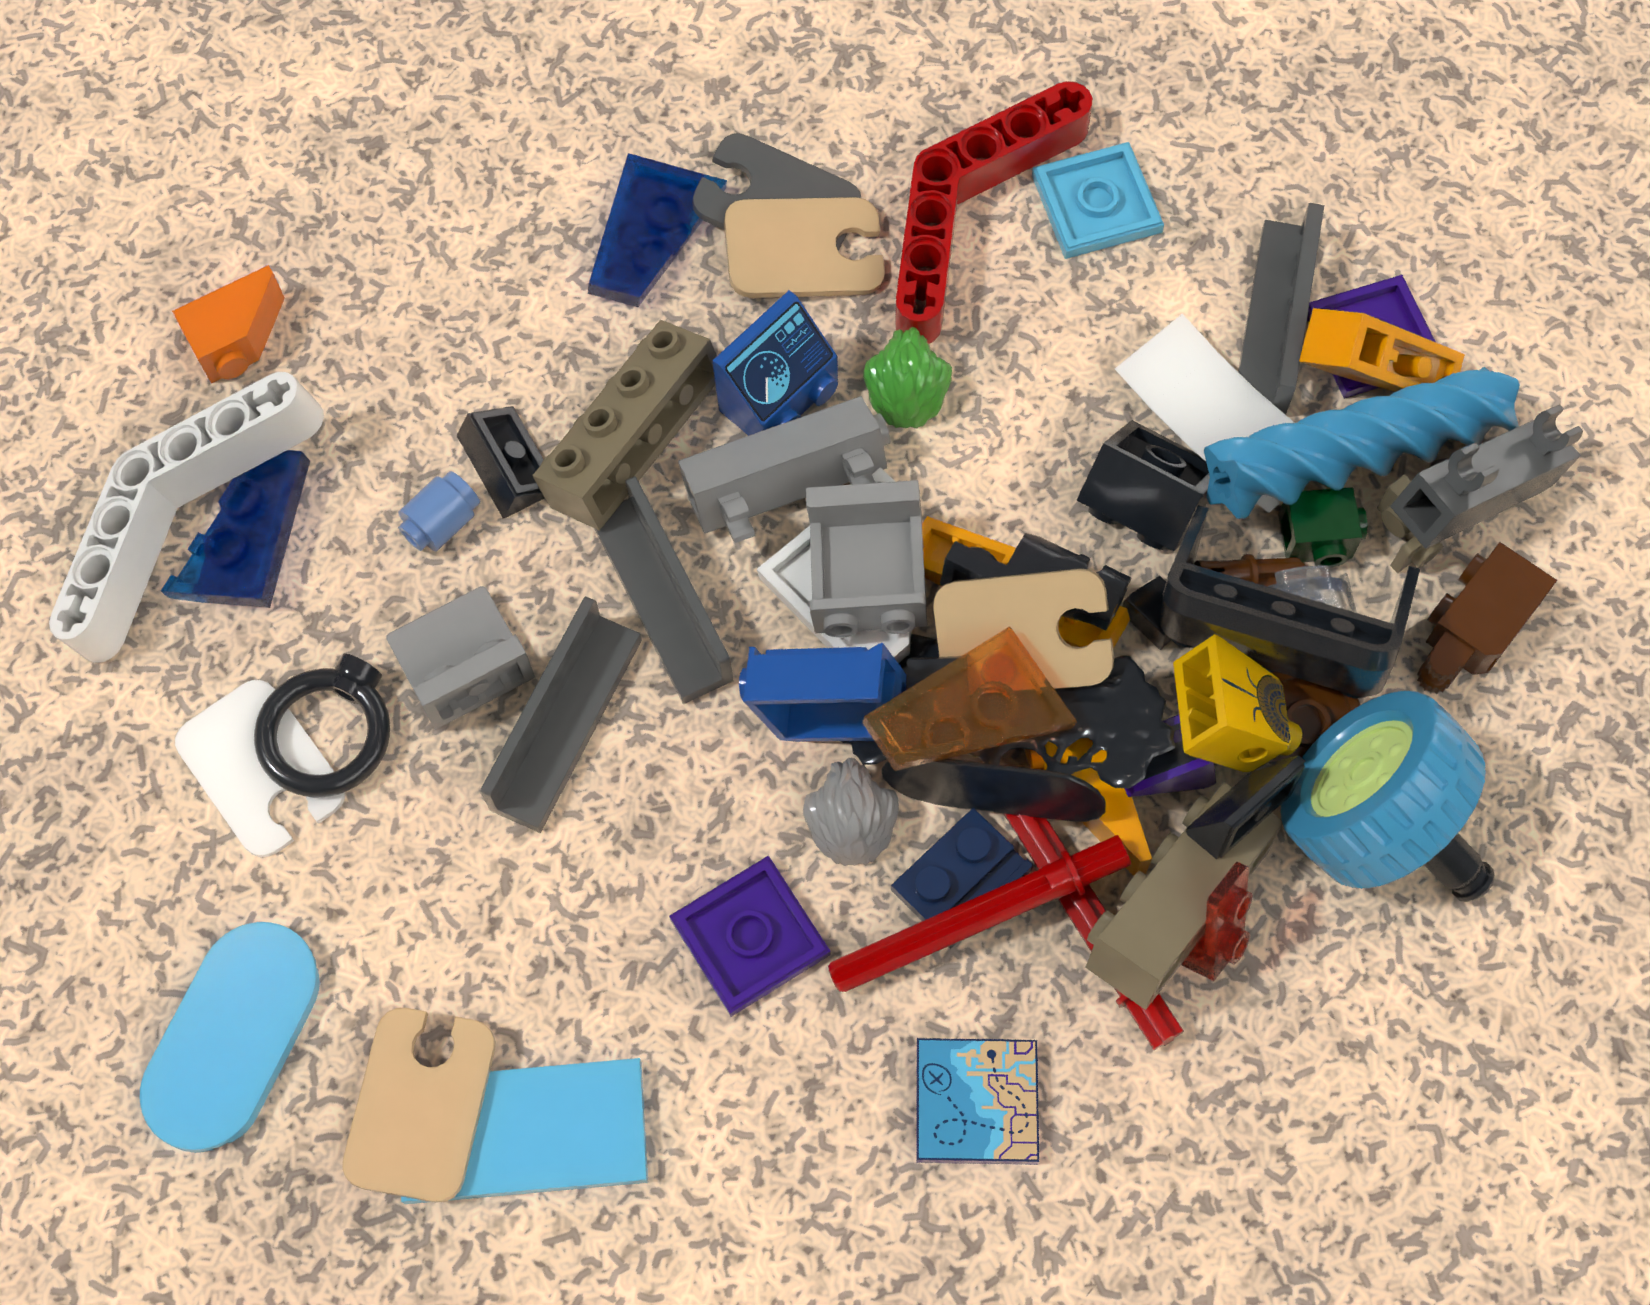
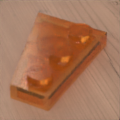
M1009 626L865 715L862 723L893 769L897 771L1071 729L1077 721Z

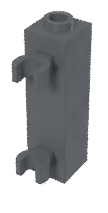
M1560 404L1539 413L1535 420L1480 445L1472 443L1455 451L1449 459L1419 472L1390 507L1423 547L1427 549L1552 487L1581 456L1572 445L1579 441L1583 430L1580 426H1577L1562 434L1556 427V418L1563 412L1564 408Z

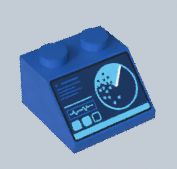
M790 290L712 360L719 411L748 436L800 418L814 403L817 406L826 403L838 386V356L799 298Z

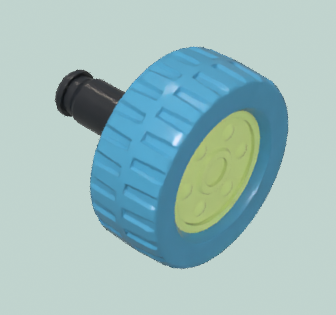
M1398 691L1371 699L1351 710L1330 726L1303 755L1305 768L1292 795L1281 804V820L1288 836L1310 860L1334 881L1352 888H1372L1403 878L1424 865L1445 887L1452 889V894L1459 901H1475L1483 897L1490 890L1495 877L1494 869L1487 862H1482L1480 855L1458 833L1473 813L1483 791L1486 776L1483 753L1463 727L1433 698L1416 691Z

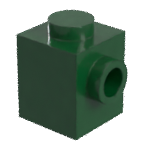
M1353 487L1340 490L1302 491L1294 504L1283 503L1278 513L1285 557L1298 558L1301 562H1314V565L1319 568L1340 566L1347 562L1348 559H1352L1361 540H1365L1367 537L1368 523L1364 507H1357Z

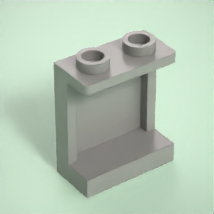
M918 480L806 488V506L810 522L812 600H810V615L815 634L825 633L831 637L842 638L852 636L858 631L882 629L886 633L902 634L912 631L915 627H926L927 608L922 512Z

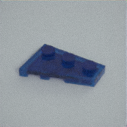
M628 153L588 283V294L639 307L703 221L694 212L692 204L695 190L701 178L704 177L717 183L723 191L726 189L727 180Z
M286 450L233 478L218 501L221 510L205 535L197 533L187 549L192 553L191 557L178 577L170 575L161 592L171 599L270 608L310 465V460L302 451Z

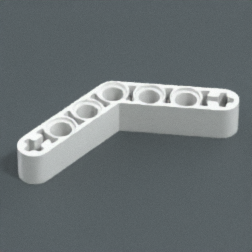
M287 372L270 374L133 447L117 458L110 470L51 613L49 621L50 631L57 639L93 663H101L111 659L119 652L126 639L177 508L309 439L319 430L324 419L323 409L293 375Z

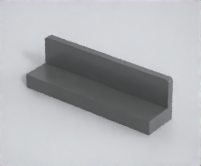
M636 476L625 480L629 498L620 504L600 531L595 528L594 530L682 704H685L732 682L731 661Z
M586 596L583 598L480 791L491 812L538 833L542 832L642 641L639 632L601 617L596 600Z

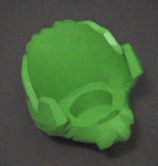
M911 327L909 330H905V332L901 329L894 331L893 337L889 340L884 350H881L879 354L866 361L863 372L871 406L877 414L880 413L888 425H893L895 428L913 427L917 429L920 426L923 427L930 419L938 415L952 380L951 365L937 357L934 351L930 350L927 339L920 335L915 327Z

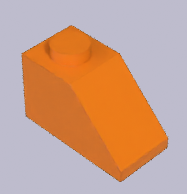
M267 265L172 311L211 384L220 379L236 378L242 375L249 365L260 360L285 297L273 271Z

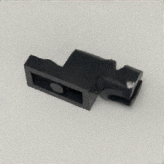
M1025 533L1008 564L1005 565L997 561L990 552L982 548H969L955 541L945 557L940 585L944 586L947 583L961 580L1088 569L1090 558L1083 554L1073 553L1040 536ZM1107 565L1103 566L1102 570L1096 573L1105 583L1109 610L1089 613L1083 609L1074 608L1067 610L1062 616L1095 625L1105 631L1109 628L1124 599L1131 577Z

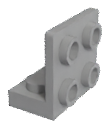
M480 586L390 632L386 636L391 649L435 730L536 678L522 644L516 634L512 635L487 588L484 586Z

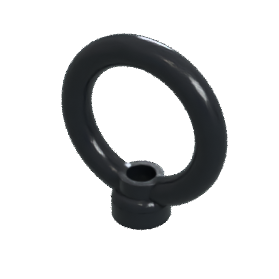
M343 654L334 669L321 668L305 671L291 677L278 686L261 707L254 729L256 755L262 769L269 778L285 790L306 797L338 795L349 791L366 780L382 761L390 738L389 713L384 700L375 689L382 678V674L364 660L350 654ZM318 691H333L341 698L351 703L359 704L362 708L368 727L365 743L353 761L335 772L314 775L298 771L289 765L280 753L277 743V731L280 721L287 709L300 698Z

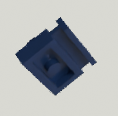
M972 808L891 885V891L921 921H924L1028 875L1032 871L1033 864L1028 859L1024 860L1014 850V846L979 812Z

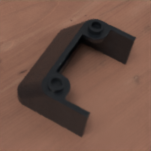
M1198 505L1168 573L1161 609L1160 626L1163 632L1175 644L1186 648H1195L1216 634L1263 668L1338 690L1343 695L1351 698L1361 699L1379 694L1387 682L1402 644L1420 569L1412 566L1408 567L1390 623L1194 565L1209 510L1207 507Z

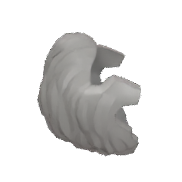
M847 758L843 763L839 761L831 763V770L827 774L824 786L820 787L818 791L806 795L803 816L816 846L825 856L831 858L834 863H840L843 866L867 865L869 862H873L888 847L891 841L893 827L899 810L898 796L894 790L880 788L876 782L872 781L868 769L864 765H860L855 758Z

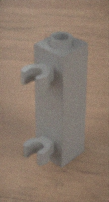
M862 396L684 458L679 460L678 463L688 499L704 534L727 526L734 543L756 536L749 521L750 517L806 498V488L839 486L848 482L851 485L876 483L872 474L880 467L883 470L887 469L884 446L890 444L891 441L882 415L880 413L872 415Z

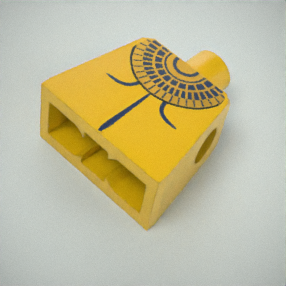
M1214 634L1173 662L1184 753L1238 771L1250 772L1278 755L1287 756L1292 754L1299 747L1302 740V729L1298 724L1288 720L1283 685L1279 679L1225 639Z

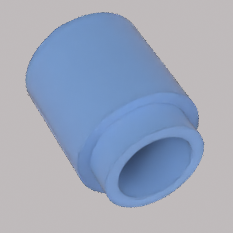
M449 471L443 478L436 476L398 511L403 521L398 529L406 540L419 551L428 546L431 550L437 552L474 517L473 509L480 504V499L460 476Z

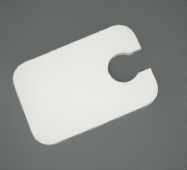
M251 680L187 721L176 734L175 746L181 758L244 848L252 855L269 857L294 842L285 827L276 824L270 816V805L273 799L279 793L286 790L273 782L262 769L254 746L256 719L264 702L275 689L268 682ZM288 708L280 721L277 731L278 747L285 761L296 770L307 774L321 775L334 772ZM345 792L329 797H306L308 810L318 824L334 814L342 806Z

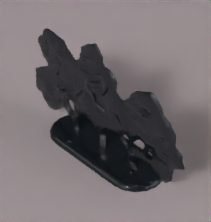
M911 633L910 654L898 663L906 674L907 660L909 658L939 657L937 639ZM1126 655L1114 658V667L1110 675L1099 684L969 696L970 713L961 722L912 724L911 740L841 741L842 743L852 745L853 754L859 758L863 765L878 764L898 752L913 751L916 755H901L891 758L881 769L882 777L890 787L910 798L941 806L965 809L974 808L981 811L1075 822L1099 819L1105 813L1106 801L1098 789L1085 780L1071 774L1087 768H1093L1097 771L1100 779L1114 788H1131L1145 779L1147 767L1153 757L1171 751L1176 747L1173 740L1175 730L1172 726L1162 721L1166 700L1160 695L1157 687L1145 681L1144 671L1130 656ZM927 730L933 733L930 748L922 745L920 740L922 733ZM1080 738L1092 740L1093 745L1079 760H1077V757L1068 756L1066 764L1060 762L1066 748ZM1048 741L1058 747L1053 757L1046 753L1045 745ZM952 748H962L972 756L979 757L984 763L945 759L944 757ZM1024 748L1036 751L1045 761L1047 769L999 765L1001 756L1010 749ZM1101 749L1107 751V758L1103 762H1091L1093 755Z

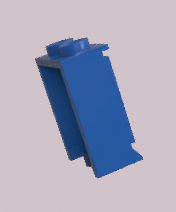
M879 643L869 650L866 647L766 650V654H761L756 647H749L747 667L741 670L739 676L740 696L743 702L779 740L793 742L911 740L912 724H907L905 721L907 674L884 643Z

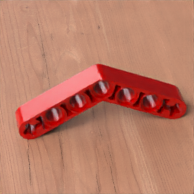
M1071 81L1058 83L922 150L916 156L913 166L896 293V330L901 329L905 332V330L915 327L920 335L927 339L928 344L934 342L940 335L943 324L957 205L1080 144L1088 134L1093 100L1090 91L1084 85ZM975 158H984L985 160H977ZM930 180H941L942 182H933ZM925 223H934V224H938V225H936V226H927V225H923V224H925ZM919 267H929V268H932L933 270H931V271H921V270H918L917 268H919ZM916 299L926 301L923 314H915Z

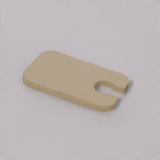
M863 198L748 199L735 201L726 210L724 230L729 281L734 291L743 297H782L788 290L797 297L867 295L878 290L883 283L885 275L883 255H867L863 259L851 260L842 256L836 247L837 238L845 233H857L863 237H879L880 225L877 210L871 202Z
M1071 569L947 583L938 590L933 605L939 657L965 656L969 696L1099 684L1110 675L1114 667L1112 639L1094 640L1087 646L1073 647L1061 638L1058 625L1062 614L1074 608L1083 609L1089 613L1108 611L1105 583L1097 573L1090 569Z
M395 1008L388 1011L380 1019L376 1028L343 1156L342 1169L346 1179L352 1185L364 1190L434 1203L446 1202L453 1199L460 1192L465 1180L494 1058L496 1041L492 1031L484 1023L455 1016L451 1032L454 1048L450 1058L444 1064L437 1067H426L416 1060L414 1045L417 1038L425 1030L428 1013L411 1008Z

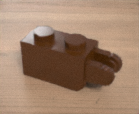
M1501 542L1498 543L1487 559L1477 553L1458 579L1459 582L1465 585V588L1456 599L1446 593L1427 619V621L1435 625V628L1426 640V643L1432 646L1433 649L1417 673L1419 676L1417 681L1420 682L1419 686H1422L1424 691H1429L1430 694L1432 692L1438 694L1439 691L1443 693L1445 689H1448L1463 668L1472 675L1489 673L1557 582V579Z

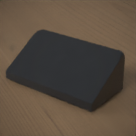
M510 406L467 413L457 433V438L502 518H507L545 499L533 478V474L540 467L544 459L515 408Z
M1298 755L1266 763L1251 771L1193 821L1186 829L1187 835L1215 859L1222 858L1292 795L1305 768V760Z

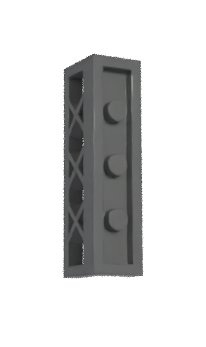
M1315 203L1308 204L1301 226L1271 220L1264 221L1238 372L1285 415L1297 384L1299 359L1303 346L1325 206Z

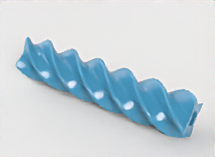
M1482 367L1480 370L1453 373L1439 379L1435 383H1421L1408 386L1394 392L1390 396H1376L1363 399L1341 410H1327L1314 413L1297 423H1282L1269 426L1253 433L1249 437H1233L1217 441L1204 448L1210 476L1207 501L1210 505L1222 503L1237 519H1245L1250 515L1262 495L1271 496L1284 504L1292 505L1298 500L1305 486L1310 481L1319 482L1332 490H1340L1344 487L1356 467L1369 469L1379 476H1387L1403 453L1415 455L1423 461L1431 463L1436 459L1440 449L1448 439L1460 441L1466 446L1472 443L1480 445L1486 433L1493 426L1502 427L1508 431L1519 427L1515 413V401L1520 383L1514 377L1500 372L1489 371L1487 368Z

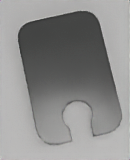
M736 133L726 136L720 142L713 155L712 162L724 168H736L746 173L750 180L749 188L741 194H729L721 190L717 183L702 177L695 190L692 204L693 210L699 218L724 230L726 210L735 201L748 199L861 198V194L854 184L748 135ZM847 233L837 238L836 247L838 251Z

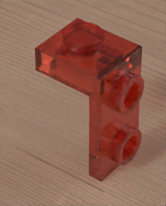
M1236 862L1207 899L1205 935L1181 964L1212 981H1215L1228 963L1234 965L1241 959L1249 943L1250 933L1245 930V920L1253 895L1247 891L1248 866Z

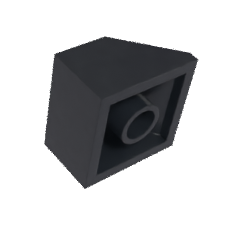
M1131 420L1103 443L1076 501L1088 506L1089 513L1098 520L1108 524L1120 523L1137 532V538L1144 544L1159 550L1168 548L1175 551L1184 539L1197 506L1205 507L1208 502L1207 490L1210 476L1207 463L1194 451Z

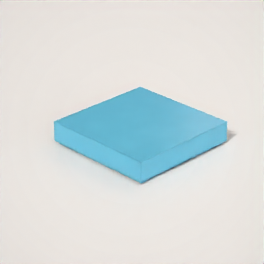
M1129 142L1032 168L1031 176L1065 259L1163 232L1164 223Z

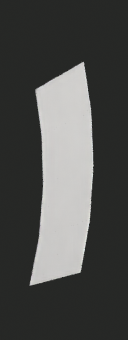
M1183 313L1115 368L1147 406L1204 461H1206L1204 448L1217 441L1233 437H1249L1253 433L1269 426L1295 423L1231 366ZM1262 495L1256 504L1269 513L1281 501L1271 496Z

